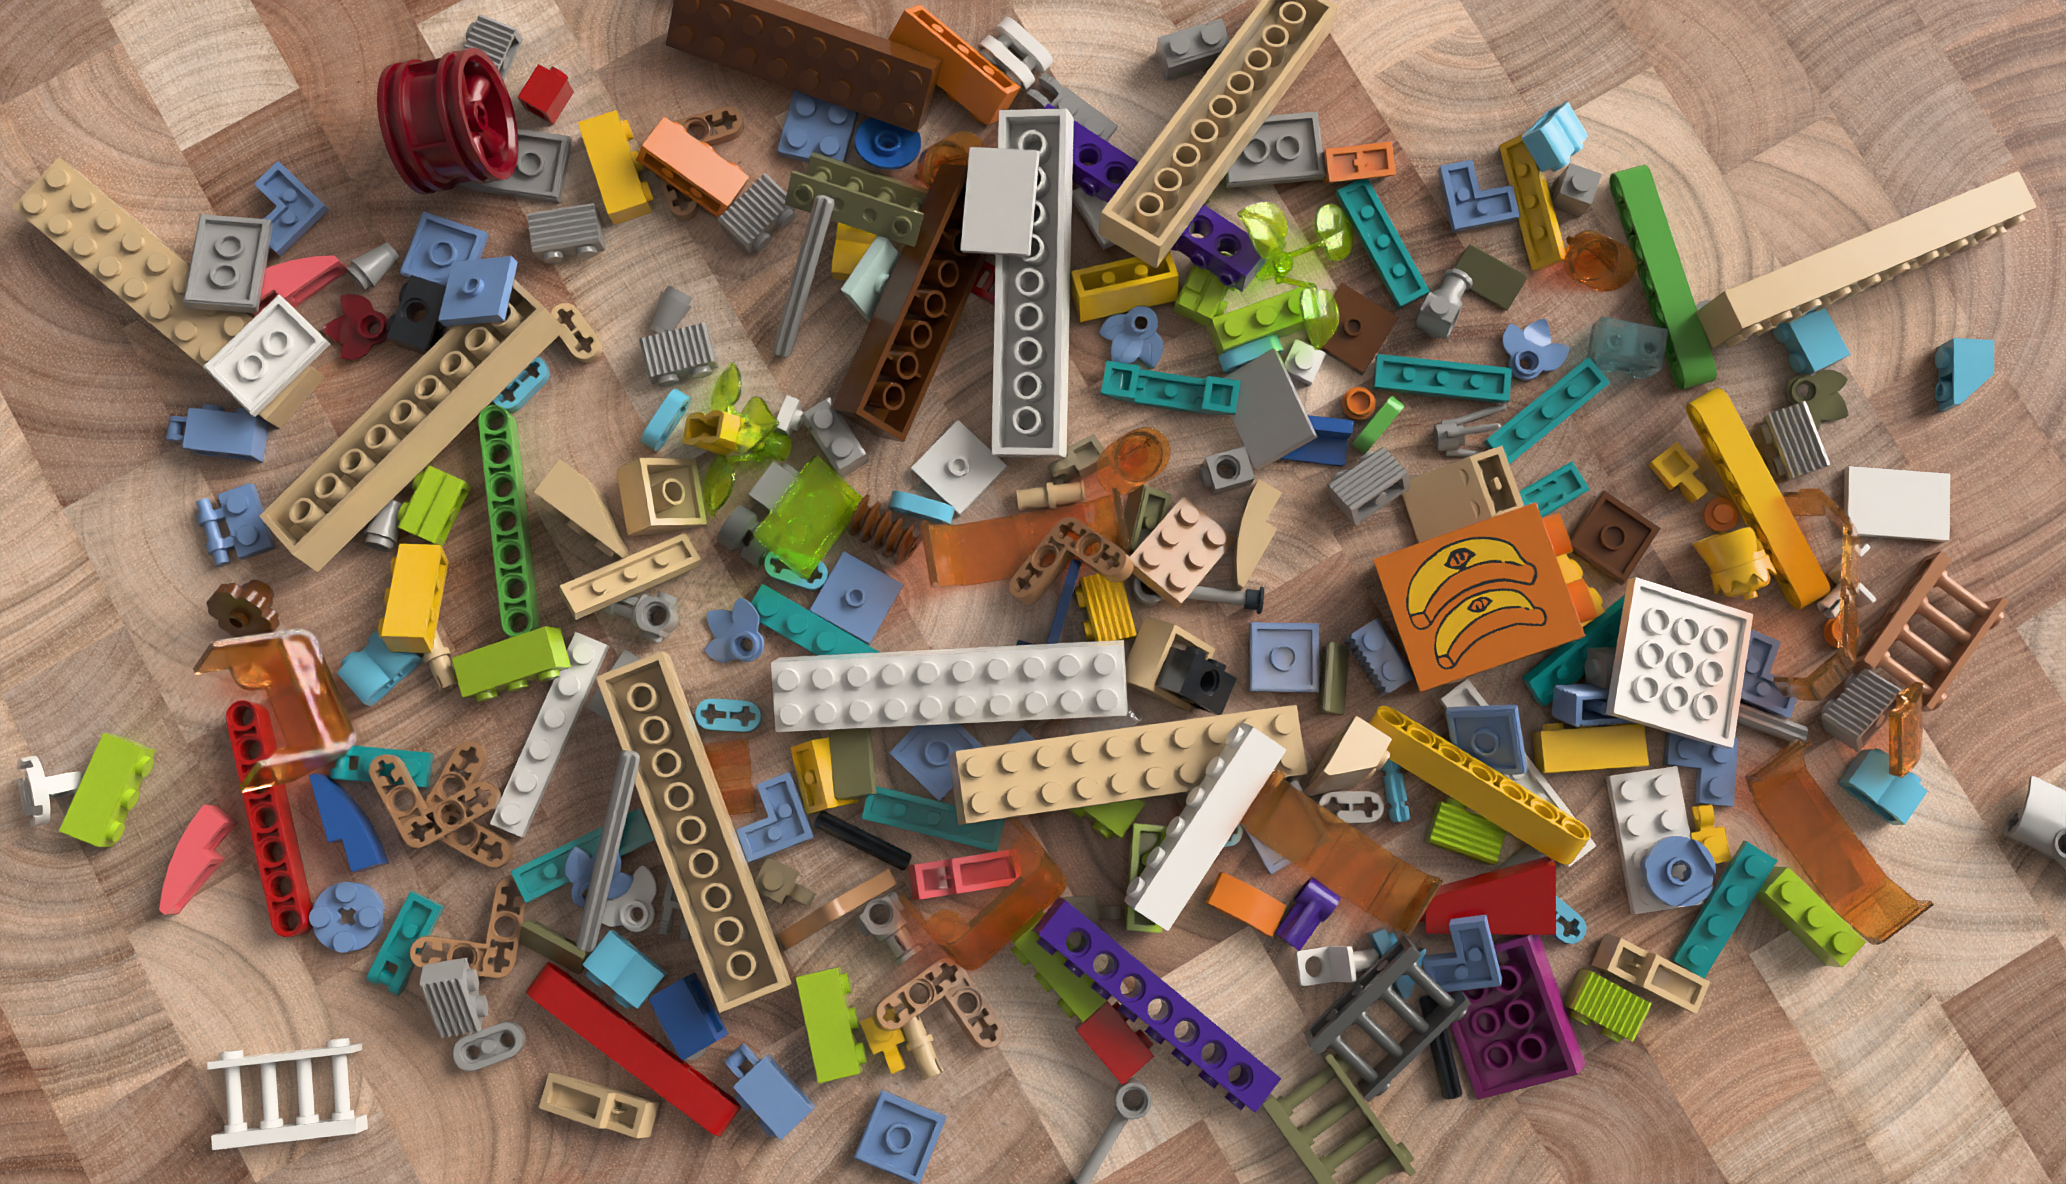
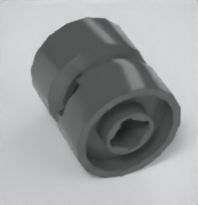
M739 505L724 522L716 540L732 552L740 550V557L755 568H758L765 562L768 553L775 549L782 532L767 521L759 523L758 515L745 506ZM752 534H755L752 541L750 543L747 542L752 536Z

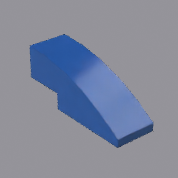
M317 773L309 775L328 843L343 842L351 872H364L389 864L383 844L374 826L359 804L342 786L332 778H329L328 775Z

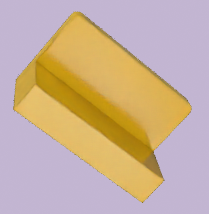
M829 737L811 740L790 747L806 815L858 802V799L837 800L834 797Z

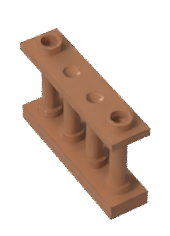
M1941 551L1925 556L1850 661V664L1859 671H1863L1864 668L1877 669L1881 667L1920 697L1911 708L1916 713L1936 710L1943 704L1947 697L1945 691L1988 630L1997 626L2003 619L2004 613L2002 610L2009 602L2004 597L1984 603L1947 576L1948 572L1945 569L1952 559ZM1938 586L1977 615L1967 630L1928 603L1929 599L1926 596L1932 587ZM1919 613L1958 642L1948 657H1945L1909 630L1907 622L1913 614ZM1900 640L1939 669L1928 685L1889 657L1890 652L1887 650L1894 641Z

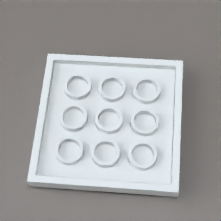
M1637 577L1628 579L1605 714L1720 748H1733L1753 614Z

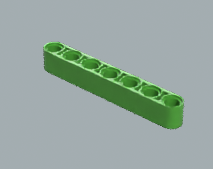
M1645 164L1611 173L1609 178L1611 194L1674 383L1678 389L1684 390L1713 382L1717 376L1716 365L1703 326L1696 314L1697 308L1652 173Z
M490 405L481 411L478 424L501 625L507 635L515 637L540 628V615L517 422L503 407ZM500 416L504 417L503 427L498 430H492L491 424L493 420ZM508 449L507 460L496 464V454L500 450ZM511 482V493L506 497H500V487L504 483ZM514 515L516 517L514 528L504 531V520L508 516ZM513 549H519V560L515 564L508 565L506 560L508 553ZM522 582L524 585L523 594L519 598L512 599L510 594L512 586L515 583ZM526 616L528 619L527 628L523 632L517 633L514 628L516 619Z

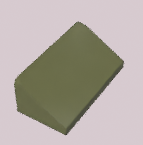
M1471 244L1464 250L1455 266L1456 269L1464 271L1472 279L1473 284L1469 289L1471 292L1505 311H1508L1528 278L1522 272Z
M1147 485L1131 486L1117 546L1123 549L1125 553L1132 555L1167 515L1171 494Z
M1335 642L1327 643L1323 646L1318 711L1320 714L1344 715L1349 649Z
M871 728L837 729L829 732L835 799L857 800L876 794Z
M534 919L523 921L521 925L520 943L576 974L583 972L585 967L582 964L592 952L579 950L576 947L575 941Z

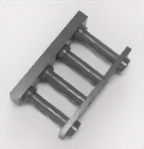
M1405 935L1303 1032L1308 1045L1318 1055L1325 1049H1332L1363 1078L1357 1084L1363 1097L1368 1102L1375 1096L1382 1095L1389 1088L1391 1080L1451 1023L1459 1021L1466 1014L1467 1007L1471 1004L1462 990L1453 991L1449 995L1417 965L1421 954ZM1401 975H1408L1439 1004L1425 1019L1420 1017L1392 990V984ZM1376 999H1382L1413 1029L1399 1044L1366 1014L1367 1008ZM1351 1024H1357L1388 1053L1374 1068L1341 1039V1033Z

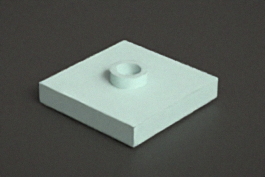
M879 235L875 238L841 288L844 295L868 322L872 319L900 256L889 239Z

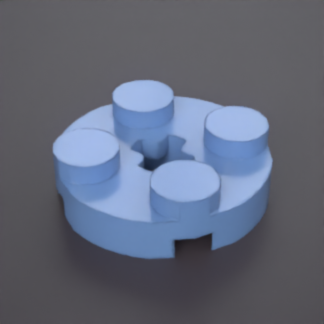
M1682 836L1662 838L1648 849L1640 862L1646 888L1654 898L1665 905L1692 906L1704 900L1712 890L1713 874H1716L1715 861L1709 850L1696 840ZM1674 863L1686 866V870L1683 872L1685 878L1682 881L1678 877L1673 878L1671 875Z
M351 881L337 883L328 887L319 895L314 908L310 912L309 921L313 926L316 937L327 948L341 953L361 950L374 943L383 931L385 923L383 922L384 902L378 892L367 884ZM353 908L356 911L353 915L356 922L354 925L350 923L343 924L341 912L343 909L348 911Z

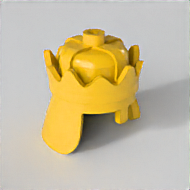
M1749 527L1732 532H1720L1692 543L1698 554L1710 568L1715 595L1719 594L1721 589L1723 595L1728 598L1742 595L1744 601L1758 596L1756 590L1769 584V572L1773 576L1777 575L1768 554L1766 555L1760 539L1756 540L1754 531Z

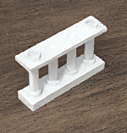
M349 1038L327 1040V1047L243 1056V1050L222 1052L220 1053L219 1060L207 1062V1070L225 1068L228 1124L224 1125V1131L211 1135L212 1150L357 1134L368 1129L367 1115L354 1116V1110H350L347 1054L361 1051L362 1043L350 1044ZM332 1055L335 1112L332 1113V1119L319 1120V1115L315 1114L311 1058ZM296 1060L300 1116L296 1117V1123L283 1124V1118H279L275 1062ZM260 1064L264 1120L260 1121V1127L247 1128V1122H243L240 1066Z

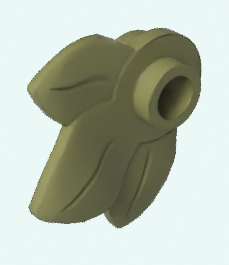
M1823 370L1813 376L1798 374L1788 381L1785 388L1787 400L1792 405L1806 401L1817 431H1819L1821 420H1840L1849 415L1846 403L1838 393L1845 386L1848 378L1840 372ZM1801 384L1806 385L1808 388V392L1804 397H1800L1797 394V388Z

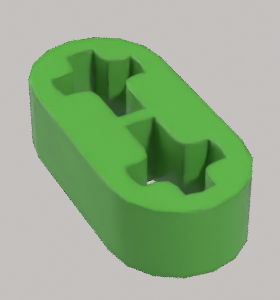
M1391 396L1351 445L1362 454L1367 453L1405 406L1395 397Z

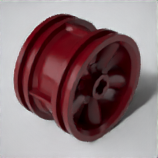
M473 47L461 51L448 52L442 58L427 61L413 59L403 63H393L384 68L377 87V111L380 129L395 169L413 191L426 195L437 191L451 190L459 183L473 181L478 184L505 180L512 176L517 165L519 150L515 113L505 82L494 62L485 52Z

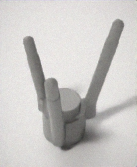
M1506 404L1492 406L1455 419L1441 420V424L1434 425L1436 450L1444 451L1445 457H1469L1481 453L1479 451L1458 448L1465 445V435L1499 430L1501 425L1495 423L1464 428L1461 424L1503 411L1507 408Z

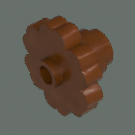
M251 580L241 587L235 583L221 584L206 603L208 613L219 620L218 625L221 629L235 638L243 636L251 643L266 642L280 625L278 613L270 608L273 604L274 592L269 585L260 580Z

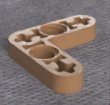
M723 106L673 121L682 125L687 133L694 125L704 127L705 135L698 141L705 142L711 147L738 138L744 130V121L740 112L731 106ZM730 117L734 121L732 129L727 130L725 125H723L724 118ZM710 121H713L715 126L714 128L717 133L715 135H712V130L708 124ZM659 176L664 196L672 215L682 221L694 218L699 211V204L684 194L686 200L691 202L687 203L688 209L682 211L679 206H676L680 202L676 192L678 189Z
M1065 517L1055 524L1010 581L1009 589L1011 594L1020 603L1031 605L1043 596L1074 557L1113 583L1125 581L1131 575L1134 566L1133 561L1123 549L1078 519ZM1069 531L1071 533L1075 532L1079 539L1076 542L1071 537L1066 536ZM1100 543L1099 550L1094 555H1085L1087 548L1091 544ZM1050 554H1055L1054 562L1050 566L1042 568L1043 559ZM1110 557L1114 562L1121 564L1117 568L1111 567L1106 560ZM1035 571L1041 575L1039 578L1034 574ZM1026 584L1031 586L1028 590L1023 589Z
M467 741L458 745L425 801L428 808L449 797L446 795L444 788L449 779H459L462 783V790L477 783L489 760L488 752L482 744ZM476 749L475 756L479 758L476 764L469 763L464 771L471 773L469 779L464 774L454 772L455 767L463 769L467 763L466 757L463 756L464 752H472ZM465 796L461 798L464 803L466 802ZM454 804L446 806L442 815L444 821L456 824L461 818L460 809ZM476 821L468 824L475 832L474 840L469 845H462L458 841V830L440 840L491 868L507 865L512 860L514 854L513 846L507 838ZM431 823L420 826L424 832L438 827L439 833L442 832V829L437 824L433 827L430 826ZM483 840L484 843L490 846L502 844L500 851L504 855L502 858H495L492 861L490 859L492 853L487 849L479 848L478 853L474 850L478 848Z
M383 754L372 760L369 766L371 780L402 838L409 846L414 848L426 847L490 813L500 803L501 794L495 784L491 782H477L428 808L408 769L399 757ZM383 762L394 764L395 769L391 771V775L395 782H400L403 779L404 785L396 786L388 792L386 787L392 786L393 783L388 776L380 775V771L384 769ZM479 788L482 791H490L491 796L487 799L489 805L485 806L484 803L475 804L470 807V810L474 812L470 816L468 806L461 798L465 796V801L470 802L479 796L477 791ZM401 791L409 792L413 798V804L407 811H401L395 805V797ZM450 804L456 805L461 812V818L453 825L446 823L442 816L444 808ZM435 820V823L442 829L440 833L438 827L424 833V841L422 838H414L412 834L417 830L416 823L419 826H424Z
M887 869L818 908L776 936L786 951L898 883L890 869Z
M508 875L497 884L486 943L432 935L422 936L411 946L410 958L412 962L420 968H423V965L440 962L442 958L440 956H431L428 962L422 961V955L417 954L416 949L422 948L425 942L432 943L431 947L433 950L443 951V943L451 944L446 955V961L453 960V952L457 948L465 946L470 948L474 954L473 961L469 964V967L476 969L478 976L503 978L509 975L516 961L526 903L522 895L514 897L512 907L520 906L519 914L510 910L497 911V905H506L507 895L501 893L502 887H508L510 881H515L513 876ZM502 916H509L516 923L515 931L509 936H501L495 930V923ZM491 939L502 943L514 942L512 949L505 946L504 959L509 960V965L502 966L501 971H495L494 964L488 963L489 957H495L498 945L490 946Z
M944 957L933 963L880 1001L873 1011L875 1025L880 1030L890 1032L902 1027L941 998L976 1048L981 1050L993 1048L1002 1041L1004 1035L1003 1026L963 966L951 957ZM940 966L944 969L950 967L954 972L950 976L952 983L946 979L934 987L931 980L942 973ZM915 984L923 986L927 991V999L923 1004L914 1003L910 998L909 991ZM899 994L901 995L902 1001L899 998H897ZM961 994H968L974 999L975 1007L971 1013H964L959 1009L957 1001ZM903 1002L907 1008L894 1016L896 1023L892 1020L886 1022L882 1017L886 1013L884 1006L886 1005L888 1009H892ZM981 1011L984 1017L978 1020L984 1028L992 1027L993 1032L990 1034L992 1041L988 1038L984 1040L980 1038L979 1034L983 1030L977 1021L972 1023V1025L968 1022L969 1019L978 1016Z

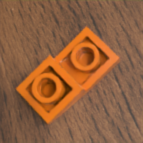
M1219 872L1205 901L1206 904L1227 917L1239 920L1268 937H1273L1286 909V905L1224 872Z

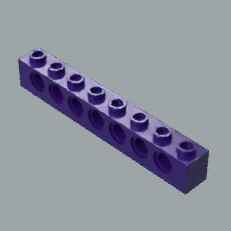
M1048 103L1044 109L1056 108ZM1074 120L1072 181L1079 185L1087 195L1091 197L1096 196L1108 204L1138 164V161ZM1089 162L1094 165L1087 166L1082 163ZM1111 180H1118V181H1120L1121 183L1114 184V183H1111L1110 181H1111ZM1203 204L1171 250L1179 251L1189 257L1195 266L1200 269H1207L1216 275L1227 287H1234L1243 292L1265 264L1269 247ZM1192 234H1201L1204 237L1196 238ZM1219 252H1228L1232 256L1226 257Z
M1058 897L1032 929V931L1040 936L1036 942L1052 956L1056 951L1062 954L1067 959L1063 965L1077 977L1081 978L1084 973L1094 981L1091 988L1105 1000L1113 996L1121 1003L1118 1010L1133 1023L1138 1018L1148 1025L1144 1031L1160 1045L1166 1040L1175 1047L1171 1053L1187 1067L1191 1062L1201 1069L1198 1076L1215 1089L1220 1084L1228 1091L1224 1098L1240 1111L1246 1106L1256 1113L1281 1080L1277 1074L1065 899ZM1079 931L1081 934L1079 946L1075 949H1068L1066 946L1068 935ZM1100 954H1106L1108 957L1106 968L1096 972L1093 967L1095 958ZM1133 976L1135 980L1133 990L1122 994L1120 989L1122 981L1126 977ZM1154 999H1160L1162 1004L1160 1011L1156 1015L1149 1016V1003ZM1187 1021L1188 1030L1186 1034L1176 1038L1175 1027L1178 1023ZM1213 1043L1215 1047L1213 1055L1208 1059H1202L1201 1053L1204 1046ZM1240 1065V1076L1234 1081H1229L1228 1074L1230 1069Z

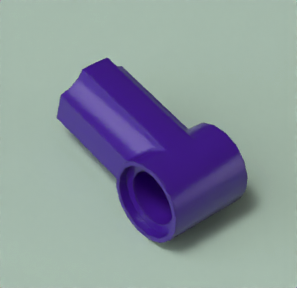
M1311 876L1294 899L1295 904L1280 923L1275 934L1300 951L1319 923H1323L1331 915L1341 897Z

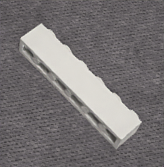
M1242 721L1239 726L1234 727L1229 732L1225 740L1226 746L1219 756L1214 757L1206 768L1207 775L1199 786L1191 790L1186 799V807L1180 816L1175 817L1169 823L1166 830L1167 836L1160 846L1155 847L1150 852L1144 871L1140 877L1134 878L1127 888V896L1124 901L1167 931H1169L1286 752V749L1253 726Z

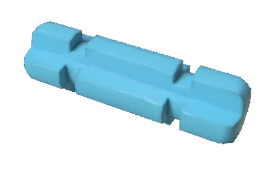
M1388 759L1382 767V771H1385L1386 776H1383L1387 804H1391V808L1388 809L1390 820L1394 823L1408 821L1410 813L1409 807L1405 806L1407 795L1403 773L1399 771L1402 767Z

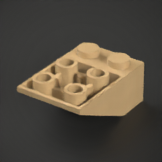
M1502 446L1469 456L1409 480V490L1404 491L1401 495L1418 543L1524 506Z
M559 459L534 491V493L542 498L539 505L563 523L569 518L570 520L566 525L591 543L595 537L597 542L594 546L614 561L631 556L602 492L587 478Z

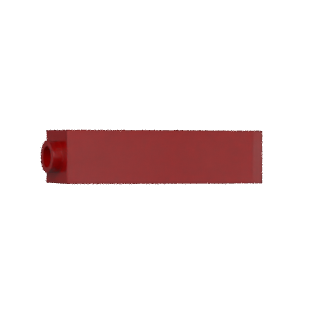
M1542 857L1424 890V901H1417L1418 922H1424L1426 934H1451L1449 927L1451 919L1486 915L1491 934L1556 935V864L1552 858Z

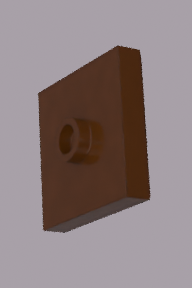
M1341 283L1305 341L1360 375H1363L1399 317Z
M1603 490L1598 494L1569 539L1573 554L1618 584L1623 585L1661 528Z

